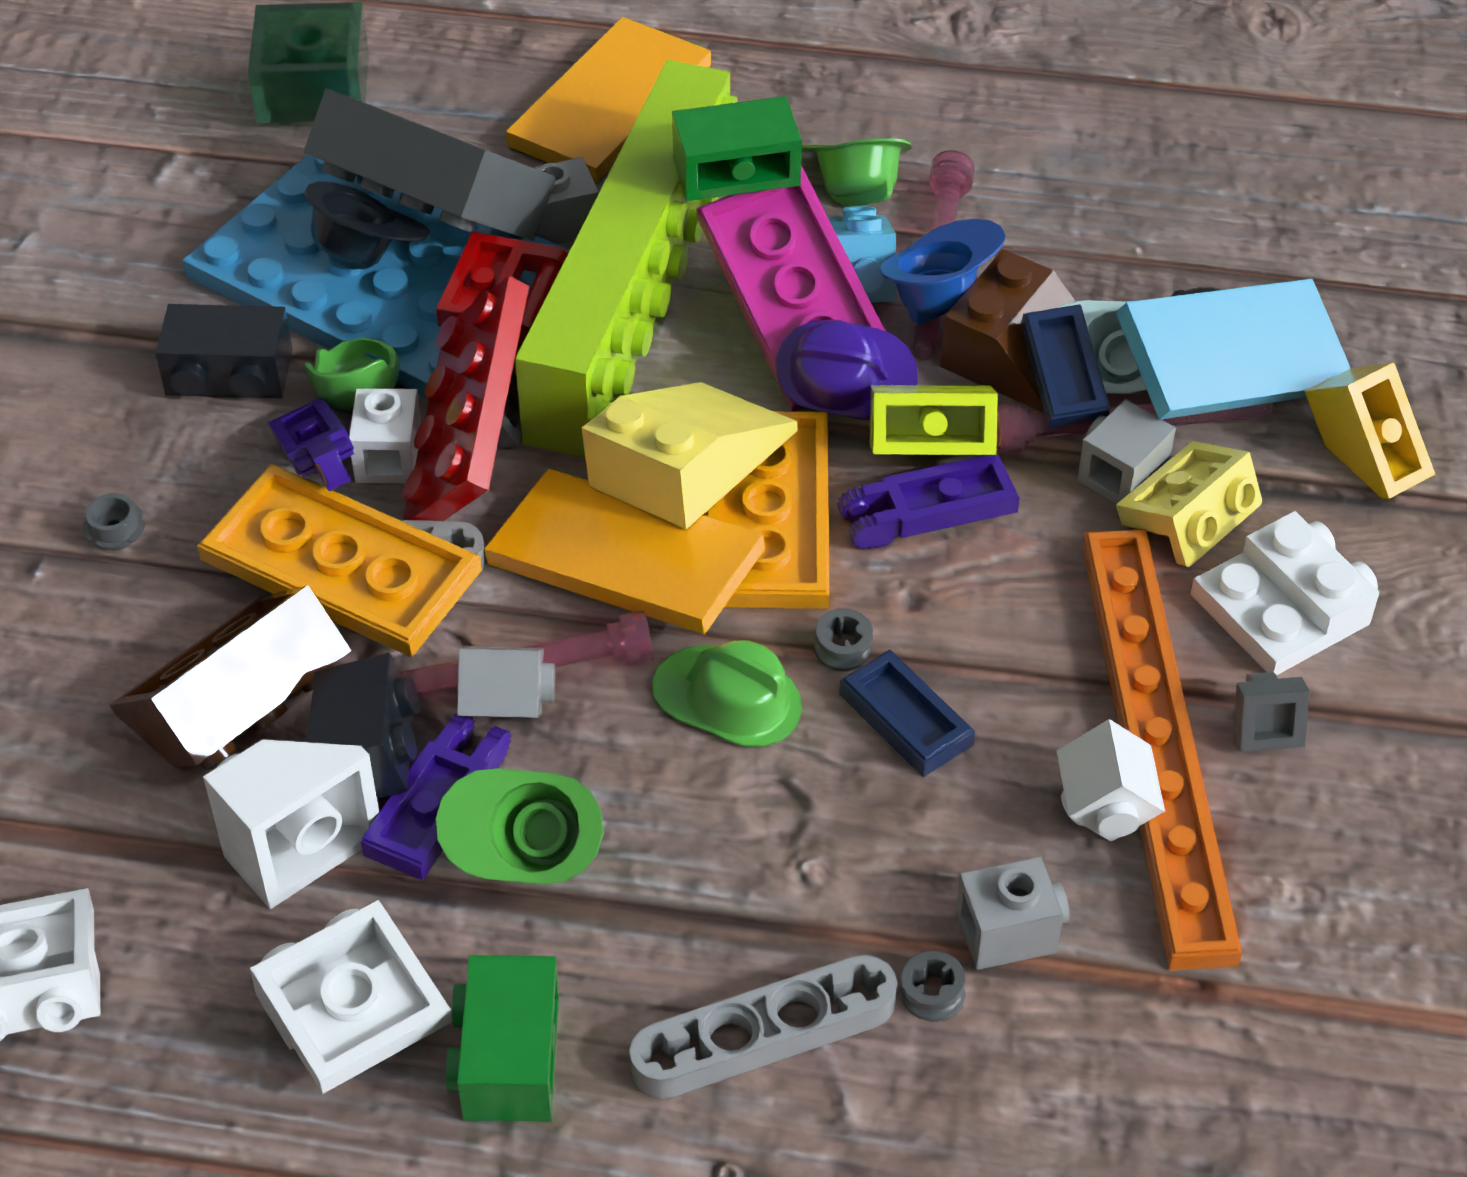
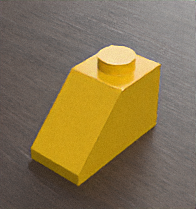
M1394 362L1349 368L1304 391L1325 447L1380 498L1390 499L1435 475Z

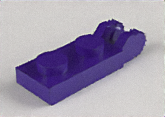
M984 455L883 477L880 482L862 485L860 488L854 487L852 490L848 489L846 493H842V496L838 498L839 502L836 504L841 517L845 521H854V524L850 526L851 530L848 531L853 545H856L857 549L862 548L864 550L869 548L870 550L871 547L887 546L899 535L901 538L1017 513L1020 498L999 455Z
M454 713V716L450 718V722L445 725L434 742L429 740L409 769L408 790L391 795L363 835L361 841L363 856L423 881L443 851L438 842L436 816L442 797L457 780L476 770L499 768L500 763L503 762L510 748V731L494 726L487 732L485 738L482 739L470 757L463 754V750L471 741L473 729L475 728L474 717L457 716Z

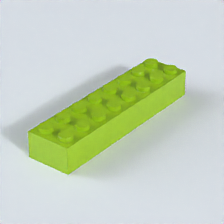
M666 60L515 358L522 443L524 445L585 458L581 428L617 398L630 393L635 375V362L638 356L645 357L648 354L653 337L654 321L656 317L663 318L666 315L670 303L673 280H681L683 278L688 262V248L691 242L698 243L701 239L703 230L696 218V208L719 199V197L686 201L673 158L672 111L738 102L736 96L730 95L729 71Z

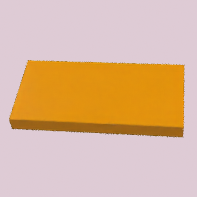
M622 17L506 130L507 146L547 163H557L583 157L593 181L597 183L614 165L666 60L709 68L711 65V50Z
M774 411L796 420L798 431L705 512L707 517L763 533L765 550L724 608L829 609L827 412Z
M272 463L197 545L201 561L270 593L308 585L331 621L411 658L482 571L481 557L333 490L328 491L324 486L302 478Z
M548 468L484 548L488 565L705 635L763 553L765 545L763 533L704 515L687 529H684L589 487V481Z

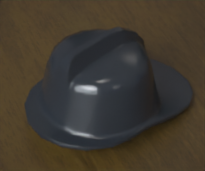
M318 181L309 184L305 190L307 201L313 206L310 230L314 242L340 264L352 270L368 269L377 264L392 240L421 241L429 238L430 230L423 223L386 207L370 195L350 186Z

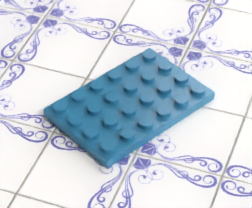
M308 154L182 261L187 278L242 306L285 307L290 330L329 350L344 341L362 337L383 341L393 346L400 360V374L397 384L407 389H417L418 395L429 400L425 396V388L431 374L436 369L440 349L436 347L437 335L441 328L437 323L436 307L472 232L556 246L568 253L569 250L535 235L532 241L475 222L472 232L457 228L439 220L442 212L440 208L434 206L432 215H428L399 204L401 192L395 190L392 199L365 190L360 187L362 176L356 174L354 182L351 183L324 173L321 170L325 161ZM318 181L350 186L370 195L386 207L423 223L430 230L429 238L421 241L392 240L377 264L368 269L352 270L340 264L314 242L310 230L313 206L307 201L305 190L309 184ZM524 270L519 281L529 286V293L537 273ZM365 352L370 358L374 360H384L380 356L374 355L369 352Z

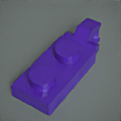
M322 397L268 422L276 442L298 476L301 475L302 478L318 473L328 491L352 481L341 461L354 455V447L345 427Z

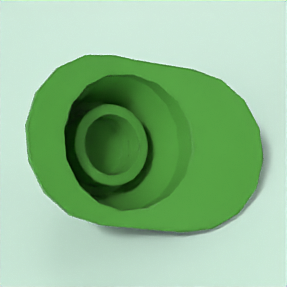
M875 138L837 145H802V154L817 155L826 191L834 201L847 207L866 206L883 202L890 198L897 182L899 156L911 149V142L903 139Z
M734 640L719 646H690L677 651L658 666L652 679L653 698L663 712L680 722L743 747H766L783 741L796 729L802 714L800 693L792 680L785 675V669L777 656L764 645L749 640Z
M501 768L476 770L453 784L442 797L436 816L438 842L448 860L466 874L487 880L532 884L566 882L585 871L598 854L604 834L602 811L592 792L574 778L547 772Z

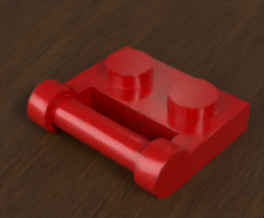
M472 232L436 307L438 326L442 327L443 323L450 316L457 317L472 305L479 293L490 291L509 275L520 280L524 270L536 272L537 275L527 295L517 348L520 349L568 252L556 246Z

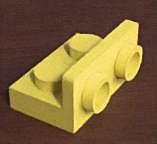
M1191 441L1118 502L1116 508L1121 525L1140 530L1146 529V531L1157 535L1169 536L1176 563L1190 567L1261 505L1262 497L1250 452Z

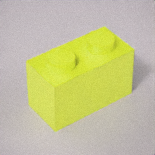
M871 385V450L873 454L996 455L998 393L991 386Z

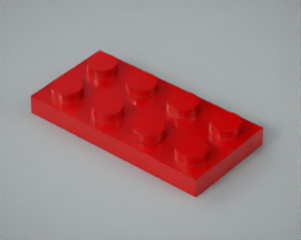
M510 275L490 291L479 293L471 306L457 317L450 316L439 330L436 339V347L440 349L438 362L425 388V396L429 398L427 412L414 438V447L418 449L415 467L403 489V499L407 501L403 520L444 521L489 490L529 290L528 285Z

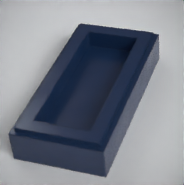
M1081 304L1024 313L1020 324L1048 428L1092 422L1101 415L1107 417L1110 412V406Z
M891 650L886 651L840 680L839 695L923 778L974 745L975 730Z

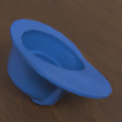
M968 219L955 221L932 230L902 252L883 261L880 272L884 278L895 282L899 297L904 306L907 307L911 320L917 324H924L951 310L977 279L979 266L1001 249L1006 235L1001 225L991 220Z

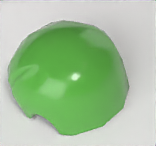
M367 337L344 341L329 351L318 349L316 351L314 369L311 363H305L304 365L315 393L320 398L322 397L330 408L348 413H353L356 389H394L400 374V360L394 347L383 341ZM365 352H369L374 355L380 356L384 360H374L370 358Z

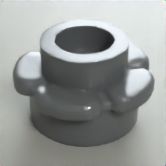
M110 493L97 497L87 506L85 511L86 520L83 523L82 531L87 541H95L96 546L100 549L121 550L141 537L145 524L141 520L143 517L142 511L129 497L123 494Z

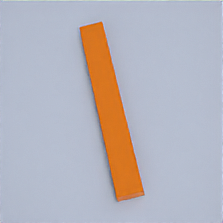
M1146 529L1084 532L1082 550L1118 725L1151 745L1165 812L1140 825L1139 828L1169 971L1239 967L1242 957L1241 945Z

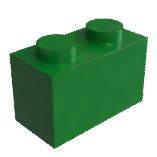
M787 96L672 111L673 158L686 201L801 186L802 139Z
M469 955L467 983H455L452 997L453 1027L462 1028L461 1047H449L446 1060L447 1092H459L463 1121L552 1122L560 998L556 956Z

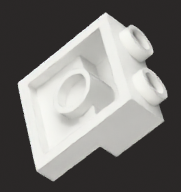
M1294 511L1248 535L1243 553L1195 577L1190 595L1266 672H1274L1277 676L1370 625L1379 591L1377 590V580L1372 570L1361 561H1355L1350 564L1335 549L1334 538L1330 530L1323 523L1313 521L1308 524Z
M86 888L0 905V1041L8 1034L41 1027L52 1032H64L75 1027L82 1019L101 1016L100 971L94 951V909L89 889Z
M379 900L360 910L349 909L338 914L329 921L324 929L298 943L290 942L277 946L267 953L260 963L250 968L257 998L289 1050L295 1049L322 1094L452 1022L450 1007Z

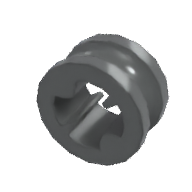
M845 608L834 609L821 616L816 625V638L814 641V653L818 660L826 667L845 671L858 668L864 664L871 654V643L873 640V627L869 619L858 611ZM842 634L854 636V645L851 646L848 640L845 641V646L832 643L833 635H837L840 640L842 639Z
M937 950L923 951L912 956L904 965L901 974V992L903 1003L910 1013L922 1020L939 1022L954 1017L963 1008L966 998L964 988L965 974L963 967L956 958L948 953ZM930 976L942 978V986L937 996L924 994V986L927 983V978Z

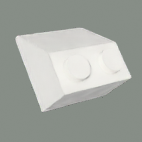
M261 740L242 753L227 757L216 769L203 776L224 858L270 910L361 851L362 837L379 814L370 757L362 746Z

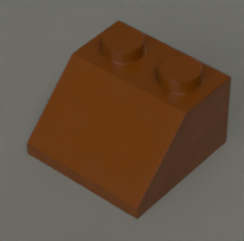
M1002 249L945 315L940 367L982 386H991L996 392L1044 412L1020 324L1024 313L1054 309L1065 303L1076 301L1054 270Z

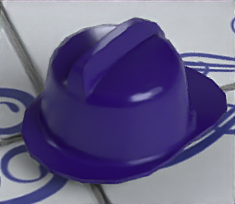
M842 320L810 321L795 328L782 342L776 357L777 379L784 393L798 406L816 412H827L851 418L870 420L871 385L918 384L917 364L910 349L899 338L878 328L848 323Z

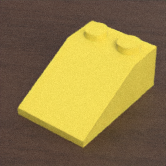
M702 382L622 395L581 428L589 487L684 529L691 526L798 431L796 420Z

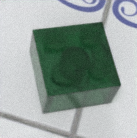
M362 2L255 6L248 77L257 124L314 122L325 88L366 103L369 49Z

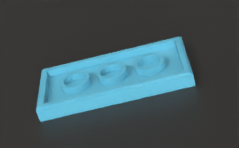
M1313 279L1126 302L1116 312L1159 420L1305 398V390L1350 368Z

